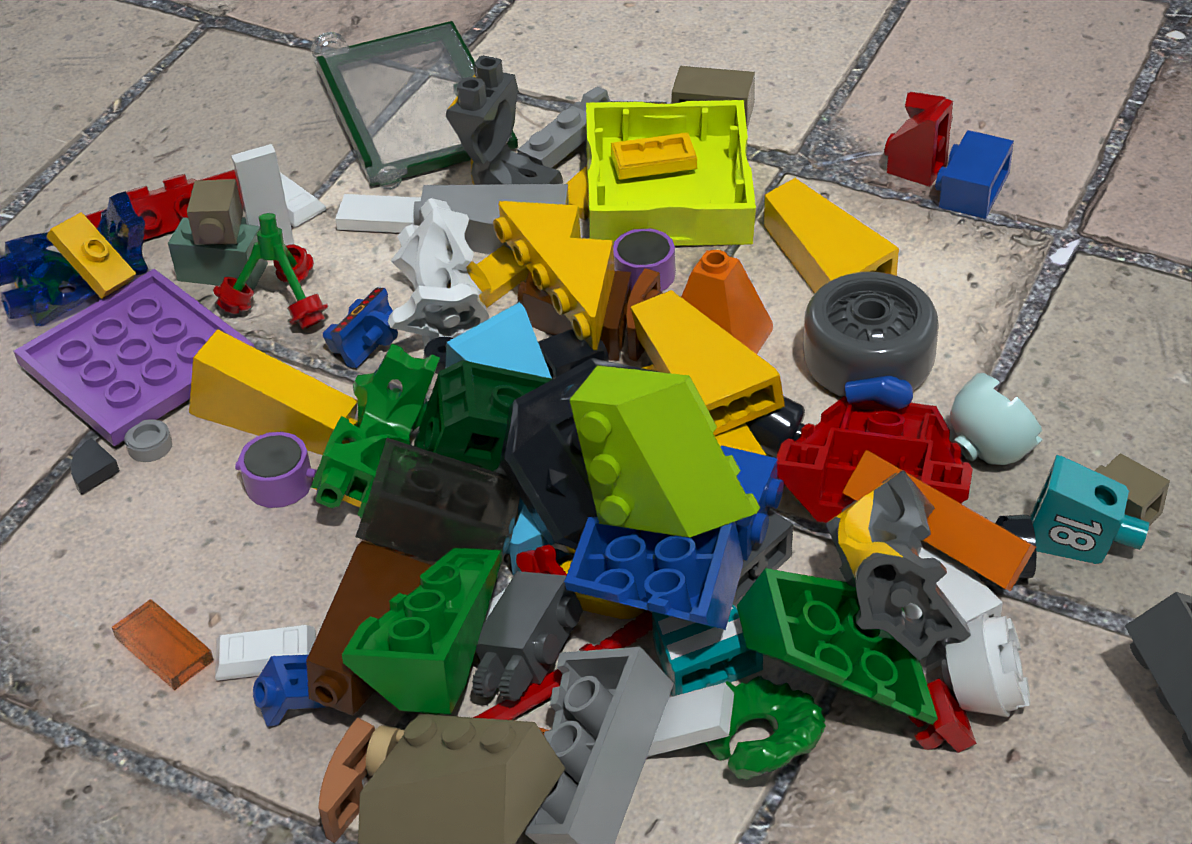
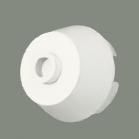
M984 613L967 623L971 636L961 641L956 638H946L947 658L941 660L943 678L949 689H954L962 710L1009 717L1011 711L1030 705L1028 678H1023L1018 652L1021 651V646L1011 618L1007 619L1006 616L989 618Z

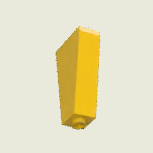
M793 178L765 194L764 227L814 293L826 283L851 273L881 272L897 276L899 247L798 179Z
M672 290L631 306L637 337L658 372L689 375L717 426L713 432L714 436L785 407L780 374L776 368Z
M218 329L193 357L189 413L196 417L258 436L269 432L294 434L304 442L307 451L323 455L328 440L341 416L349 419V423L355 426L358 424V421L355 420L358 405L356 399ZM342 441L343 444L350 443L349 441Z

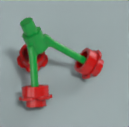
M265 213L258 217L260 230L257 232L258 242L254 243L251 255L238 279L224 277L220 286L214 287L213 292L218 297L216 303L225 311L233 314H238L240 310H250V300L254 295V291L246 282L259 259L273 260L277 278L282 282L289 283L297 299V302L287 308L292 317L291 321H289L290 324L299 323L302 329H306L323 321L325 318L322 312L328 309V304L323 305L318 294L306 297L299 283L312 270L314 265L313 257L307 254L306 249L298 245L290 244L285 246L282 229L277 227L275 214Z

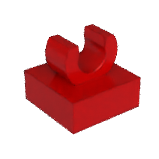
M940 678L928 683V689L938 719L933 725L930 724L926 730L915 735L916 741L924 749L930 750L938 747L946 740L958 753L977 744L965 710L961 709L956 695ZM908 716L909 719L917 727H921L927 724L926 722Z

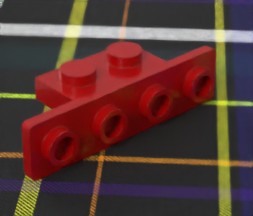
M235 170L226 171L200 180L236 179ZM181 174L164 179L162 181L164 187L149 191L147 186L134 188L124 192L126 199L117 201L118 205L85 216L104 238L111 232L114 249L176 230L182 218H188L187 208L196 179L191 178L187 180L186 175Z

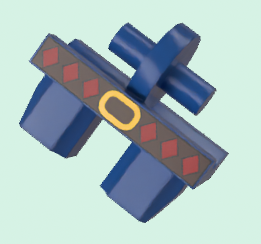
M376 287L365 299H357L349 307L348 315L339 324H331L323 332V338L330 352L341 354L347 367L357 368L379 345L388 346L398 337L397 329L390 328L388 323L389 315L393 310L388 302L386 288Z

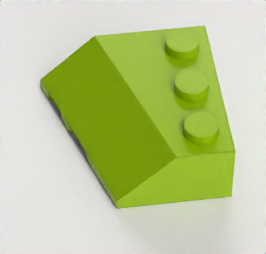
M597 365L570 398L599 524L690 538L752 516L759 511L760 506L753 493L746 494L737 478L741 470L732 455L725 456L713 432L717 426L689 375Z

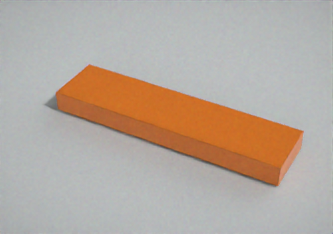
M866 450L842 493L858 501L882 485L884 480L902 470ZM906 472L935 508L927 518L931 535L923 541L1004 589L1011 591L1036 546Z

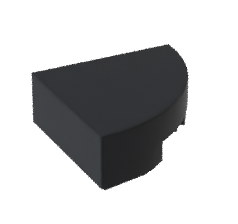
M93 438L87 440L76 451L71 462V474L76 488L81 495L120 471L116 459Z

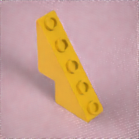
M499 201L500 217L493 220L494 230L501 243L506 242L512 249L517 263L520 266L525 265L531 272L537 288L545 290L551 297L559 315L564 314L568 318L577 338L581 341L585 339L593 350H597L615 274L613 240L581 238L578 205Z

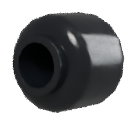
M783 396L785 407L746 422V425L764 452L775 458L781 443L788 438L796 441L801 437V430L805 426L802 423L805 416L804 407Z

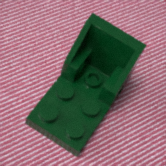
M464 360L440 370L414 440V448L419 451L416 461L418 499L437 503L498 469L508 424L507 418L510 404L515 399L552 379ZM473 433L485 435L487 437L484 439H475L472 437Z

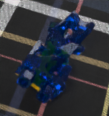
M126 191L109 197L108 207L101 212L97 230L136 272V275H141L148 272V267L142 254L145 221L142 216L138 217L135 213ZM48 232L19 237L5 242V255L0 256V286L14 283L16 289L1 293V302L8 319L30 315L35 326H44L79 306L95 294V291L61 253L46 249L53 246L46 237ZM63 286H70L76 290L74 292L62 293L58 289Z

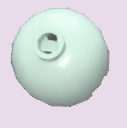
M977 373L955 397L950 411L951 426L958 437L953 443H958L961 448V454L971 461L978 457L988 464L1007 465L1019 461L1043 440L1038 436L1042 432V428L1032 412L1018 397L1011 402L1007 397L997 392L994 388L1000 382L985 373Z

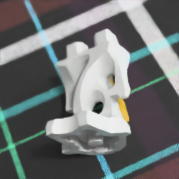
M433 198L428 199L420 208L424 218L420 226L411 224L404 227L397 237L401 248L391 259V262L413 283L415 291L404 305L394 309L389 315L388 323L392 329L422 335L424 346L438 337L455 338L488 320L489 315L484 301L492 289L485 274L472 261L474 253L465 240L464 233L469 217L467 214L451 211L447 202Z

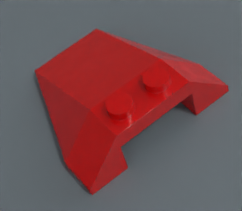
M843 396L822 412L821 421L817 425L806 424L801 430V437L796 441L788 438L781 443L776 457L778 458L777 477L783 480L784 485L817 522L824 523L836 517L842 512V509L855 501L842 492L866 450L961 504L969 498L973 469L969 462H962L959 444L951 443L949 439L950 429L937 406L910 403L905 408L895 410L874 401L849 404L846 396Z

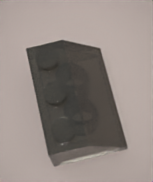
M386 438L356 538L371 542L376 546L388 547L414 555L425 561L437 562L453 548L501 550L503 561L512 538L520 496L507 475Z

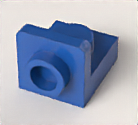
M308 655L271 656L261 674L255 680L253 686L254 702L261 709L267 726H278L288 709L326 707L309 699L306 663Z

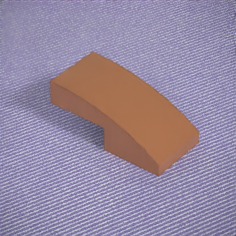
M358 717L336 747L326 769L320 790L318 809L326 839L333 843H336L359 814L360 792L363 789L362 780L367 775L366 754L375 727Z

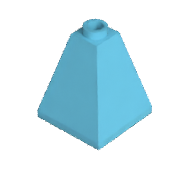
M520 302L447 342L445 368L464 360L552 379L527 312Z

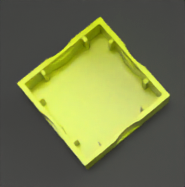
M744 100L686 101L673 104L646 102L586 103L589 239L613 240L614 245V241L620 235L630 230L651 228L666 233L672 238L675 246L753 244L756 205L752 170L746 158L748 135ZM689 133L697 156V169L619 180L611 156V143Z

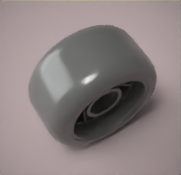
M857 272L838 277L819 288L807 305L803 333V353L806 366L813 378L822 387L841 397L846 396V382L887 375L896 377L899 380L908 381L914 391L926 380L934 366L939 330L937 311L930 297L921 288L899 276L881 272Z

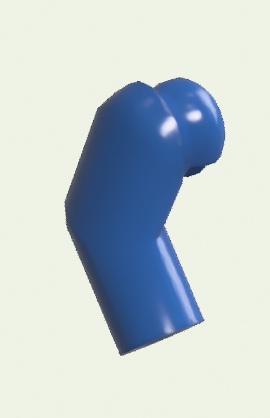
M887 375L855 380L845 384V393L849 404L874 401L891 409L898 410L907 407L913 399L911 384L906 380H899L893 376Z

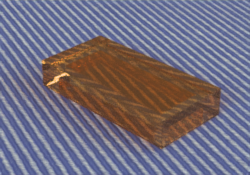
M152 599L111 627L115 638L174 690L214 661L211 649Z

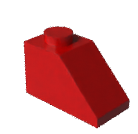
M944 99L906 120L896 133L890 134L884 148V154L888 156V174L928 187L934 183L940 168L947 166L953 109L952 100Z

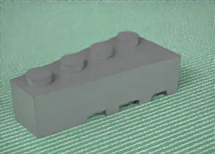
M641 647L559 653L557 668L562 672L561 684L553 688L550 706L555 710L552 730L545 731L544 736L566 769L527 825L525 834L536 844H615L674 683Z

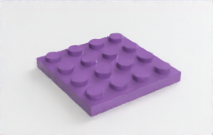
M152 269L13 352L17 363L108 442L116 446L124 441L127 431L143 420H157L190 399L193 357L217 329L254 347V344L156 269Z

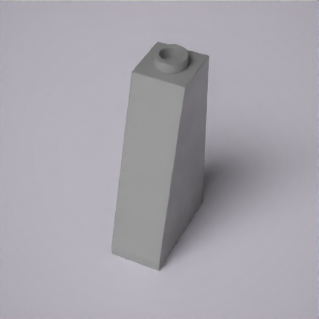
M568 184L423 185L421 201L414 202L413 214L415 225L420 226L424 221L420 208L428 199L433 198L447 202L451 211L467 214L469 217L464 233L469 248L474 252L490 255L503 245L511 249L506 242H500L494 230L493 220L500 217L499 201L569 205Z

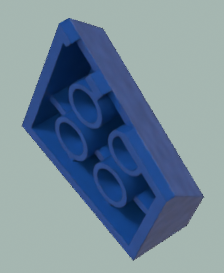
M588 517L564 581L566 590L726 630L743 567L736 522L688 538L599 524L598 517Z

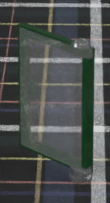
M453 21L348 46L345 38L336 32L323 33L314 40L311 52L316 67L370 186L380 184L383 189L392 190L400 185L402 178L471 160L445 116L447 109L457 97L456 86L462 78L475 75V61ZM513 131L507 142L511 150L518 148V139Z

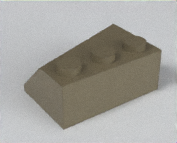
M419 714L416 719L407 725L402 738L360 792L358 844H515L566 768L535 722Z

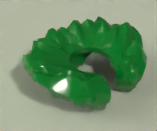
M762 676L755 677L747 684L741 682L737 686L726 681L725 683L734 692L729 736L704 742L718 760L721 761L729 758L728 767L738 779L749 780L753 776H761L765 772H772L782 768L796 756L810 753L816 747L826 728L825 718L821 714L822 708L814 703V698L810 694L803 693L801 690L793 691L788 683L776 685ZM756 718L768 720L775 732L773 735L762 740L738 742L734 753L730 754V738L743 723Z

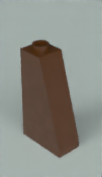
M361 541L356 546L306 660L309 699L323 706L331 707L354 716L374 693L375 689L343 663V651L362 622L370 616L378 619L390 610L389 600L398 593L409 595L421 585L420 575L432 565Z

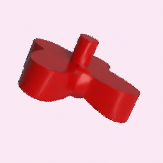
M551 545L520 552L516 556V563L521 572L567 576L563 568L556 562V551Z

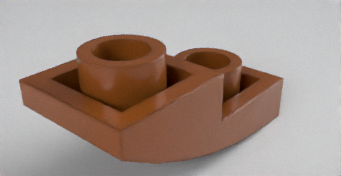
M646 268L633 286L626 314L629 359L636 362L645 349L637 337L631 306L663 294L660 287V273Z

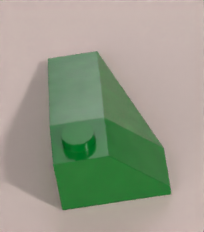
M453 548L420 575L421 585L409 595L398 593L389 600L390 610L378 619L370 616L358 626L342 653L343 663L400 711L422 712L423 714L430 715L451 714L467 682L501 565V550Z

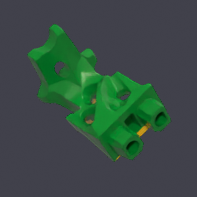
M391 344L374 373L357 375L353 384V391L358 401V424L355 426L349 423V419L343 416L337 422L311 485V488L317 490V503L332 509L340 507L342 501L359 507L357 514L361 521L376 527L385 518L391 521L395 519L411 482L419 454L418 450L409 447V438L412 432L421 424L428 404L426 396L440 357L430 355L425 359L414 358L406 353L402 347ZM398 379L402 384V390L399 388L390 390L389 382ZM345 440L349 441L350 443L342 444V441ZM393 468L395 471H386L385 469Z

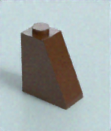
M529 271L526 282L521 281L519 283L518 303L520 302L525 308L532 327L552 336L573 329L568 318L564 314L559 315L547 292L537 288ZM615 271L600 336L607 349L609 360L612 361L620 360L627 331V305L632 291L631 272Z

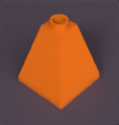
M706 250L692 270L681 298L754 353L758 354L773 331V322L740 260L728 256L726 252L721 250Z

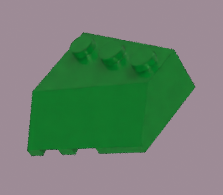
M765 568L737 604L747 648L898 713L932 725L938 719L920 661L883 629L862 630L856 623V615L860 607L856 586L852 587L843 581Z

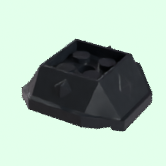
M591 358L515 399L510 404L500 464L546 541L554 548L574 555L588 517H598L570 398L597 365L644 371L653 370Z

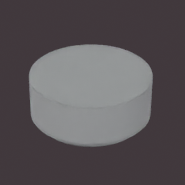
M143 420L129 429L124 437L130 457L140 462L156 461L164 457L172 447L169 428L164 422L159 420Z

